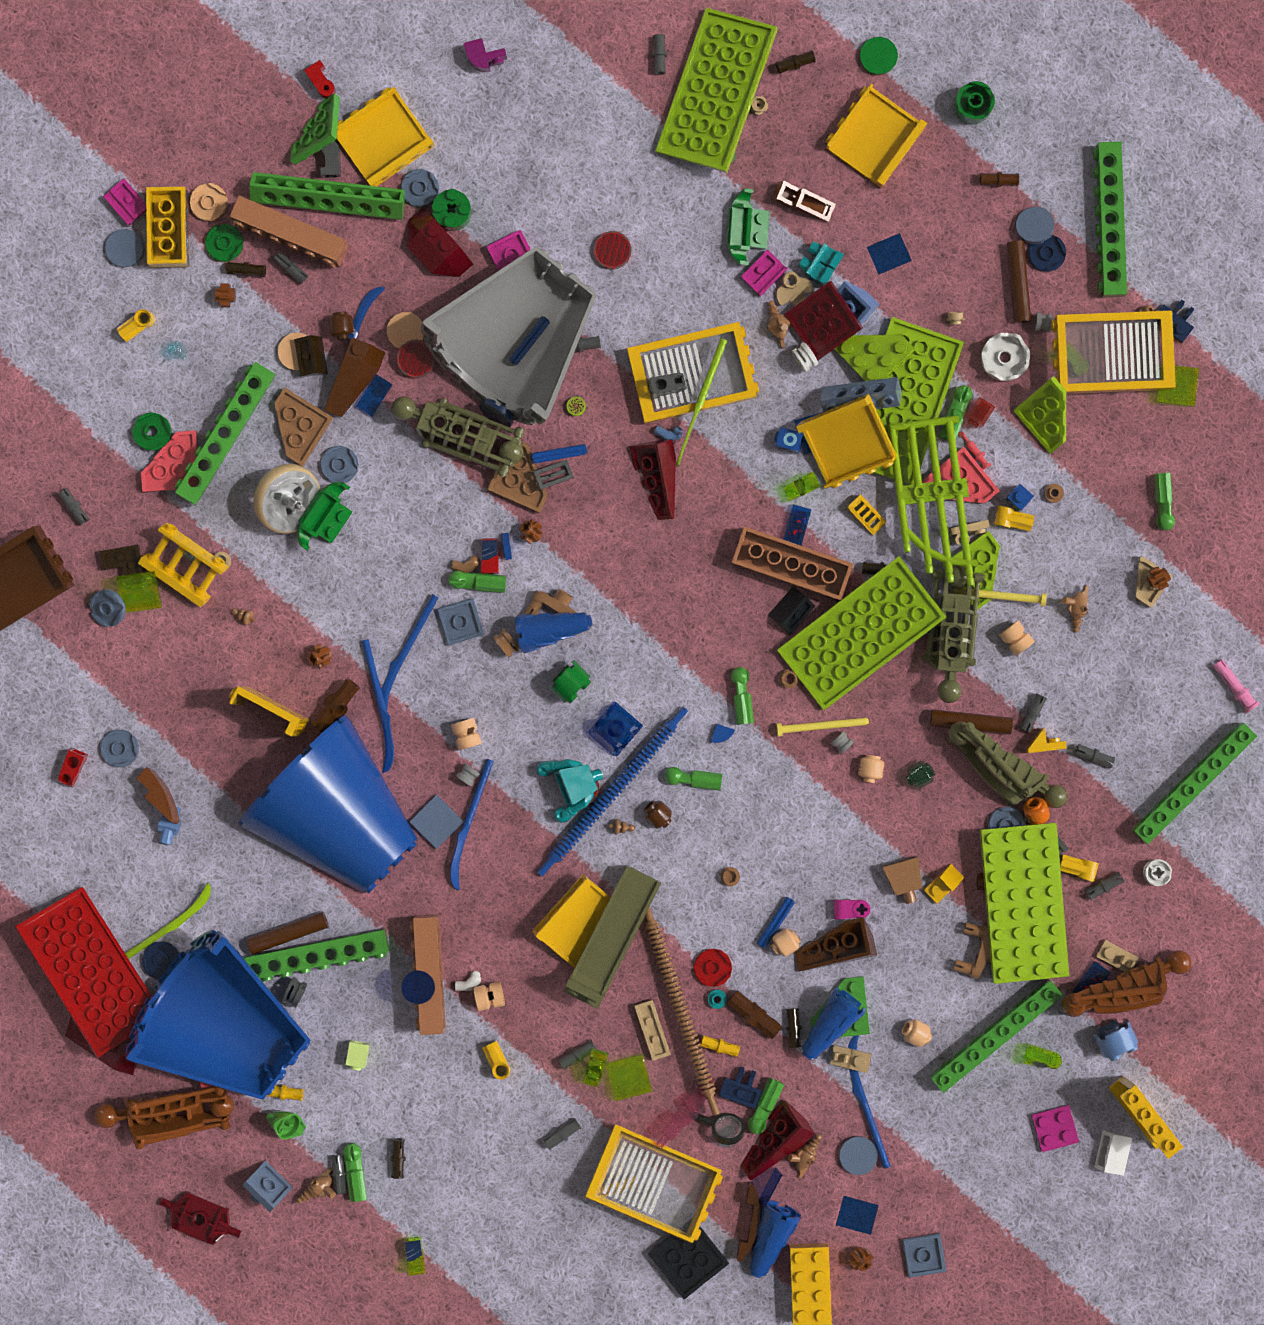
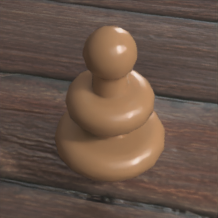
M235 608L232 610V614L237 615L238 620L243 621L244 625H249L251 621L255 622L256 620L253 618L254 612L252 610L247 612L245 609L238 611Z
M615 819L613 824H609V828H613L615 835L619 831L625 833L626 830L630 832L635 830L634 825L628 826L625 821H622L620 824L619 819Z

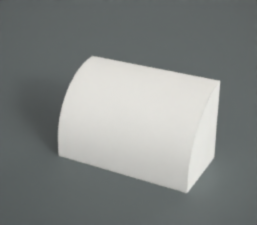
M1103 1130L1094 1168L1103 1172L1124 1176L1132 1138Z

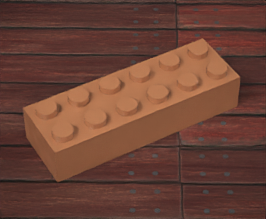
M238 196L230 218L234 221L233 224L243 231L250 229L254 232L255 236L262 239L267 236L272 240V243L279 246L286 244L293 252L300 253V251H303L307 254L308 258L315 261L318 258L322 259L325 265L335 268V266L341 267L349 248L347 241L343 238L242 196Z
M745 526L743 527L731 562L732 565L837 601L842 599L853 564Z
M439 914L415 916L412 922H410V932L414 933V940L411 941L412 953H415L416 958L412 961L413 972H416L417 978L414 980V992H418V997L415 999V1011H419V1017L416 1019V1030H420V1035L444 1034L446 1022Z

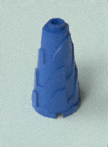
M584 612L521 614L515 618L516 633H519L520 637L518 642L523 653H529L541 647L556 644L558 641L575 637L577 634L590 630V626H593L591 615H587Z
M835 987L817 1022L802 1046V1054L809 1060L812 1058L817 1059L825 1049H828L836 1039L842 1036L866 1012L865 1007L861 1010L859 1009L861 1003L848 992L842 989L838 993L839 987Z
M767 1200L763 1206L757 1238L752 1250L753 1254L749 1268L751 1274L758 1278L766 1276L801 1219V1214L794 1208L786 1204L785 1207L777 1206L779 1202L774 1200Z

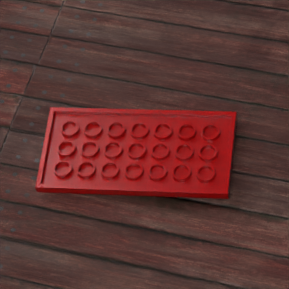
M83 887L15 926L18 934L97 1059L130 1039L129 1035L133 1024L147 997L151 999V994Z

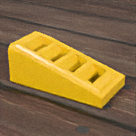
M861 494L846 508L872 535L886 523L885 519ZM862 502L864 505L856 512L854 508ZM867 507L869 511L861 517L859 514ZM873 513L874 516L866 522L865 519ZM878 519L879 522L871 528L870 525Z

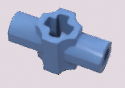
M176 807V808H177V811H178V816H179V813H180V809H181V808ZM164 815L161 816L158 825V831L161 832L159 843L171 845L173 835H178L181 819H179L180 822L178 824L170 822Z

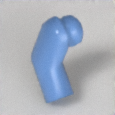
M658 425L654 430V434L664 440L672 439L673 441L679 440L683 433V429L680 426L674 427L672 431H667Z

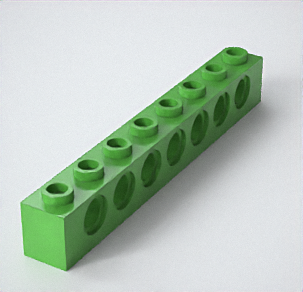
M1122 141L1098 142L1096 148H1093V160H1096L1093 177L1097 179V186L1094 187V197L1098 198V205H1095V217H1098L1099 223L1095 226L1096 236H1099V243L1096 244V254L1100 255V262H1097V274H1100L1101 281H1098L1097 290L1098 293H1101V298L1124 297L1127 295ZM1103 159H1109L1112 166L1106 167L1103 164ZM1104 178L1111 179L1112 186L1105 185ZM1110 197L1113 200V205H1107L1104 198ZM1105 216H1111L1114 223L1108 224L1105 221ZM1106 235H1112L1114 243H1108ZM1106 255H1114L1115 262H1109ZM1107 273H1113L1116 280H1108Z
M257 172L252 173L249 185L250 200L262 204L403 220L405 210V190Z
M257 362L253 366L249 365L244 373L246 378L243 382H238L234 389L236 391L233 398L229 397L224 406L227 408L224 414L220 413L214 422L217 424L213 431L209 430L204 439L207 442L203 447L199 446L194 455L197 457L194 463L190 462L184 471L187 473L183 480L179 479L174 487L177 490L175 492L177 496L194 506L198 504L275 377V373ZM251 380H257L259 387L251 389L248 383ZM241 396H246L250 401L247 405H241L238 399ZM232 412H236L240 416L235 422L230 421L228 418ZM220 429H227L230 432L229 436L221 438L218 435ZM211 445H217L220 448L217 454H211L208 451ZM201 461L209 463L210 466L207 470L202 471L199 469L198 465ZM192 477L198 478L200 481L199 485L191 487L188 484L189 479Z
M1238 723L1131 831L1144 844L1148 845L1257 735L1245 723Z
M386 929L243 958L250 967L252 964L259 965L260 972L257 975L262 981L272 980L275 975H280L281 978L292 976L294 971H299V974L311 972L310 968L318 967V970L330 968L329 964L337 963V966L349 964V960L356 959V962L366 961L369 956H375V959L386 957V953L390 952ZM365 941L373 943L374 948L372 951L365 950ZM346 945L354 947L355 952L353 955H348L345 952ZM327 949H333L336 952L334 959L327 957ZM310 952L315 953L317 956V960L314 963L307 959V955ZM290 956H294L297 958V966H291L289 964L288 960ZM271 960H276L279 963L278 970L270 968Z
M1046 979L929 1076L939 1089L945 1093L1063 996L1051 980Z

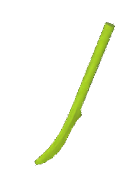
M720 338L700 390L692 420L676 462L677 467L680 465L691 430L705 402L714 374L727 344L725 339Z
M209 882L206 883L199 897L186 911L125 952L128 959L168 932L176 930L188 918L206 904L211 894Z

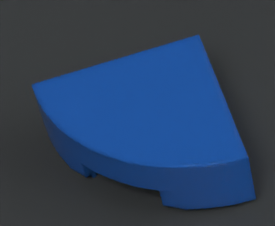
M502 533L504 559H512L509 533Z
M717 724L711 742L721 743L728 740L733 735L735 729Z

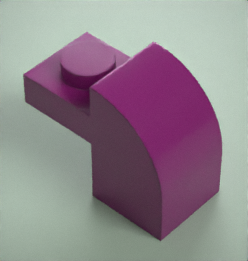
M482 38L464 42L468 61L478 71L491 72L489 64L493 63V66L503 64L504 60H507L505 48L486 53Z

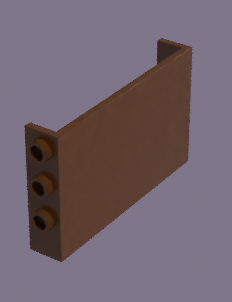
M32 526L0 546V631L75 586L72 582V575L64 568L61 556L56 554L53 549V542L45 535L41 526Z

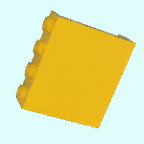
M871 83L868 88L865 86L859 94L860 100L857 103H852L848 109L850 114L846 119L842 117L836 126L839 128L835 134L831 133L825 142L827 143L826 149L882 188L922 133L927 122L922 119L920 121L875 90Z
M395 87L384 89L380 93L381 96L377 99H370L365 103L364 108L354 110L350 113L348 119L338 122L337 140L370 186L380 185L435 146Z
M869 394L803 420L796 426L799 433L803 432L825 479L826 484L824 488L831 486L833 489L842 485V482L845 480L851 482L858 479L859 475L863 473L869 475L875 472L878 467H889L894 464L893 461L897 457Z
M238 686L233 688L229 695L231 699L229 703L232 705H243L244 701L248 699L290 721L285 731L290 736H301L310 720L250 687Z
M582 874L532 932L540 941L542 940L575 968L611 897L585 874Z
M1122 1076L1108 1087L1155 1149L1160 1148L1169 1159L1184 1148L1133 1082Z

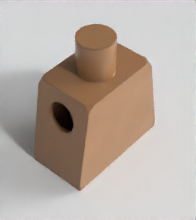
M916 856L881 866L894 895L903 894L906 904L916 902L914 890L922 888L919 858Z

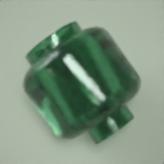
M919 761L908 767L906 780L911 787L914 785L916 788L922 789L934 781L933 776L936 774L929 762Z

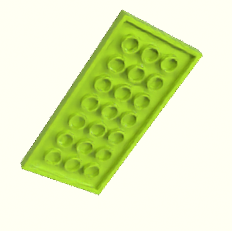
M710 8L705 9L656 148L657 153L728 173L778 30L776 26Z
M891 317L885 335H902L916 350L887 377H898L902 391L900 406L876 409L887 434L888 424L939 417L964 344L963 341ZM927 427L915 429L920 469L929 445ZM908 430L896 431L902 482L907 485H913L914 477ZM893 465L886 468L878 467L873 472L894 480Z
M898 556L777 649V651L822 709L826 710L944 620L946 615L901 557Z
M1057 823L980 829L992 983L1000 984L1068 977L1069 964Z

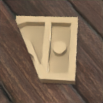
M1140 556L1135 598L1149 608H1152L1163 590L1159 591L1158 588L1152 589L1147 581V577L1150 575L1149 571L1159 566Z

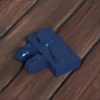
M1182 299L1173 311L1165 304L1159 309V311H1172L1173 337L1181 343L1194 329L1186 321L1194 311L1193 307L1188 308L1182 318L1176 314L1184 306L1185 301ZM1160 319L1152 320L1153 322H1157V325L1160 326Z
M740 1067L736 1081L725 1077L719 1096L756 1109L762 1091L752 1086L756 1071L752 1070L750 1072L748 1082L744 1084L740 1081L744 1075L745 1068Z

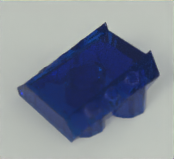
M614 701L588 733L611 755L617 757L643 725Z

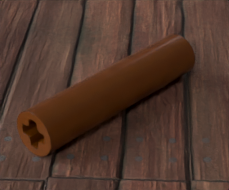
M1024 241L1007 242L1014 323L1031 322Z
M931 710V727L950 728L953 723L963 721L973 723L980 732L1008 735L1012 733V717Z
M323 911L247 938V944L253 955L327 929L329 924Z

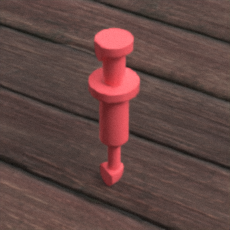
M960 431L958 435L967 442L966 446L975 456L974 460L980 461L983 465V470L989 468L992 464L988 463L983 457L985 452L981 453L974 442L969 441L965 433Z

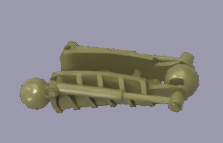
M406 396L398 397L392 404V413L397 419L405 421L414 418L419 421L416 431L422 438V445L425 448L432 447L466 461H473L497 470L501 477H507L509 466L513 467L523 457V442L520 439H522L525 430L522 427L513 429L494 422L483 415L448 403L445 398H440L439 403L427 401L424 410L417 408L415 402ZM436 419H444L445 425L442 428H437L434 425ZM489 424L497 428L496 430H493L491 428L486 427V425ZM456 425L463 428L462 434H453V427ZM469 427L479 430L478 435L468 432ZM500 429H502L507 432L513 433L514 437L508 436L499 431ZM466 436L476 439L473 446L463 443ZM496 437L507 440L500 446V457L490 453ZM437 438V439H440V440H442V441H444V442L441 443V442L435 441L434 439ZM450 443L452 445L457 446V449L449 446L448 444ZM462 449L470 451L471 454L462 451ZM478 454L484 456V460L474 457V455ZM488 458L500 462L503 465L497 466L492 463L487 462Z
M952 565L953 583L947 582L945 569L944 571L933 569L931 574L932 579H935L933 600L937 604L938 598L941 599L940 609L945 615L946 612H953L954 614L953 623L945 622L944 619L928 631L926 654L923 655V661L929 663L934 670L945 671V679L938 685L937 693L939 698L946 703H954L961 697L962 689L956 681L957 672L967 673L969 666L976 665L974 649L978 620L979 586L985 579L983 573L973 574L975 588L974 596H972L971 586H968L966 583L964 566ZM943 578L942 593L938 594L939 580ZM948 584L955 588H962L966 585L965 595L949 594ZM970 601H973L972 610H970ZM958 613H963L962 623H957ZM936 628H938V635H937V637H935ZM951 628L958 631L957 638L950 637L949 630ZM935 643H937L936 652H934ZM951 647L957 651L955 658L950 657L947 653Z
M955 722L949 728L947 742L955 744L961 750L976 773L1005 800L1007 806L1010 807L1018 804L1036 791L1043 795V799L1048 807L1060 808L1067 802L1068 795L1063 786L1058 784L1049 786L1046 784L1049 777L1048 774L1037 772L1036 768L1015 754L1003 750L1000 747V743L995 742L988 734H983L977 730L973 723Z

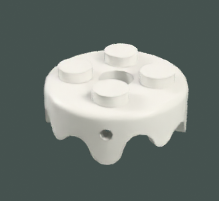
M999 333L990 338L982 349L981 363L983 369L995 380L1004 382L1014 380L1021 376L1029 366L1030 350L1018 334ZM1003 352L1008 353L1010 356V361L1007 363L1000 360V354Z

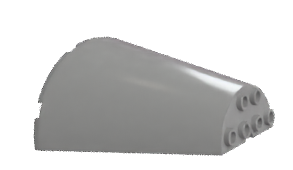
M537 246L426 318L421 325V332L426 335L424 342L429 351L445 371L450 369V372L456 375L454 380L480 402L488 398L495 400L496 405H503L512 413L514 421L527 425H533L535 422L540 425L549 417L597 295L591 286L583 284L574 273H566L563 270L564 266L559 261H554L545 250L539 249ZM540 317H546L550 321L548 327L519 364H512L509 361L511 354Z

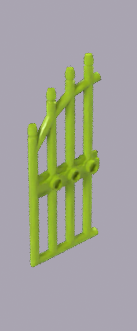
M959 416L888 424L889 439L897 454L892 465L904 552L909 553L911 551L910 541L923 552L927 574L933 573L932 558L944 563L948 583L954 582L952 565L964 566L965 576L967 577L966 583L968 586H974L972 567H978L977 559H971L963 500V498L969 497L967 478L960 477L954 423H959ZM946 425L952 480L941 481L934 426ZM927 427L934 482L922 483L916 428ZM908 430L914 477L913 485L903 486L896 431ZM956 499L963 559L951 557L944 500ZM936 501L943 554L930 548L925 509L926 502ZM917 504L922 540L908 528L905 505Z

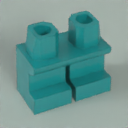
M813 241L808 252L816 256L814 261L812 262L803 257L798 267L806 272L805 275L823 286L831 278L844 254L830 248L825 243L822 246Z

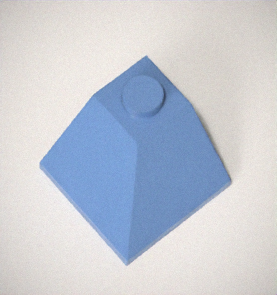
M844 281L838 288L839 293L860 324L864 323L880 305L867 291L847 281Z

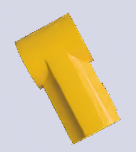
M140 309L132 318L119 326L117 331L125 342H129L146 328L152 327L155 317L150 311ZM144 314H148L149 319L147 323L142 324L141 317Z
M997 507L994 521L995 526L1001 525L1005 526V528L1031 531L1034 515L1017 512L1009 507Z
M1062 854L1060 858V869L1062 872L1074 874L1079 878L1094 882L1099 863Z
M498 1041L482 1047L494 1077L499 1080L507 1078L511 1068ZM499 1065L506 1067V1075L501 1076L497 1073Z

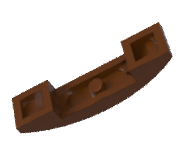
M749 1182L746 1203L753 1205L747 1240L739 1239L736 1257L739 1262L750 1251L759 1227L760 1207L753 1182Z

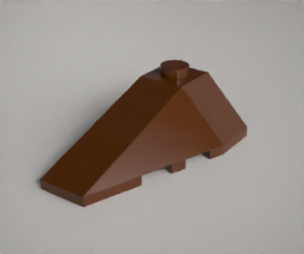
M351 337L346 346L324 411L343 417L379 371L385 352L369 343Z
M860 917L844 921L835 929L825 933L824 936L795 952L798 970L801 972L877 956V951L870 928L865 918Z

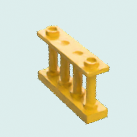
M165 523L158 529L164 535L153 554L147 553L141 557L138 564L201 608L211 598L206 590L217 573L221 575L228 570L229 566L225 564L224 560L215 557L178 531L176 526ZM171 539L179 547L169 564L166 565L160 561L159 557ZM185 551H188L195 558L185 575L182 576L176 572L175 567ZM203 562L211 569L200 587H197L191 583V578L200 563Z

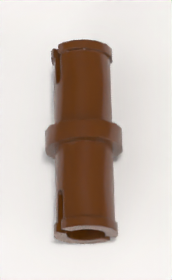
M980 173L979 184L996 185L997 187L1002 185L1018 186L1019 173Z

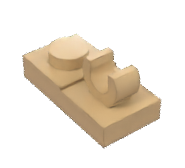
M989 520L967 524V531L969 533L974 532L975 535L986 533L985 529L990 527ZM959 526L950 528V536L956 535L954 541L956 545H959Z
M1105 939L1096 957L1124 972L1133 969L1139 957Z
M834 1045L830 1064L868 1073L872 1053Z

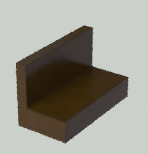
M309 335L294 339L300 377L328 374L322 337Z

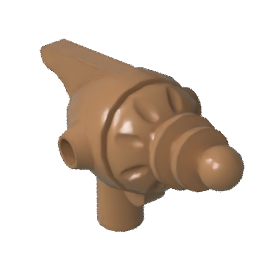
M769 301L768 305L770 308L768 310L770 312L768 314L771 316L768 319L767 330L771 331L778 338L780 347L785 348L784 338L786 337L790 322L786 320L784 315L778 313L780 310L777 309V306H774V301Z
M1084 585L1082 591L1077 592L1073 598L1066 596L1062 598V603L1068 605L1067 610L1070 616L1073 617L1071 621L1074 622L1072 626H1075L1073 628L1075 633L1079 632V626L1082 625L1080 623L1083 622L1081 618L1085 617L1088 611V585Z
M820 1134L815 1135V1139L812 1138V1141L808 1142L809 1145H803L797 1150L796 1154H788L787 1156L788 1161L795 1162L799 1179L803 1177L808 1167L816 1159L817 1152L815 1149L819 1148L817 1146L820 1144L818 1141L822 1138Z
M332 1167L309 1182L307 1191L304 1190V1194L301 1193V1197L297 1198V1203L301 1204L303 1200L305 1202L307 1199L311 1200V1197L324 1198L327 1195L330 1199H333L336 1196V1193L330 1188L332 1183L331 1174L333 1173Z

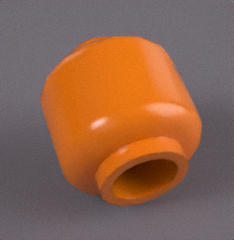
M1032 797L1023 805L1024 815L1027 822L1031 825L1044 824L1050 818L1048 805L1043 798Z

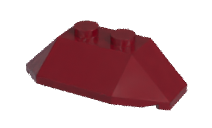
M421 208L408 220L406 246L432 275L460 277L473 265L460 246L424 208Z

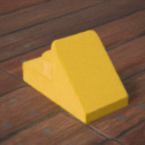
M1041 728L1026 748V753L1067 749L1066 741H1060V738H1051L1049 743H1047L1045 728Z
M950 864L923 890L937 904L950 891L953 892L964 877Z

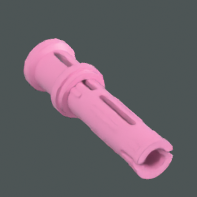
M1223 659L1212 666L1233 692L1235 701L1238 700L1243 706L1245 714L1260 704L1250 695V690L1246 687L1244 688Z

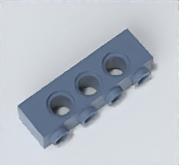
M898 377L823 387L820 402L823 412L869 394L876 409L900 406L902 391Z

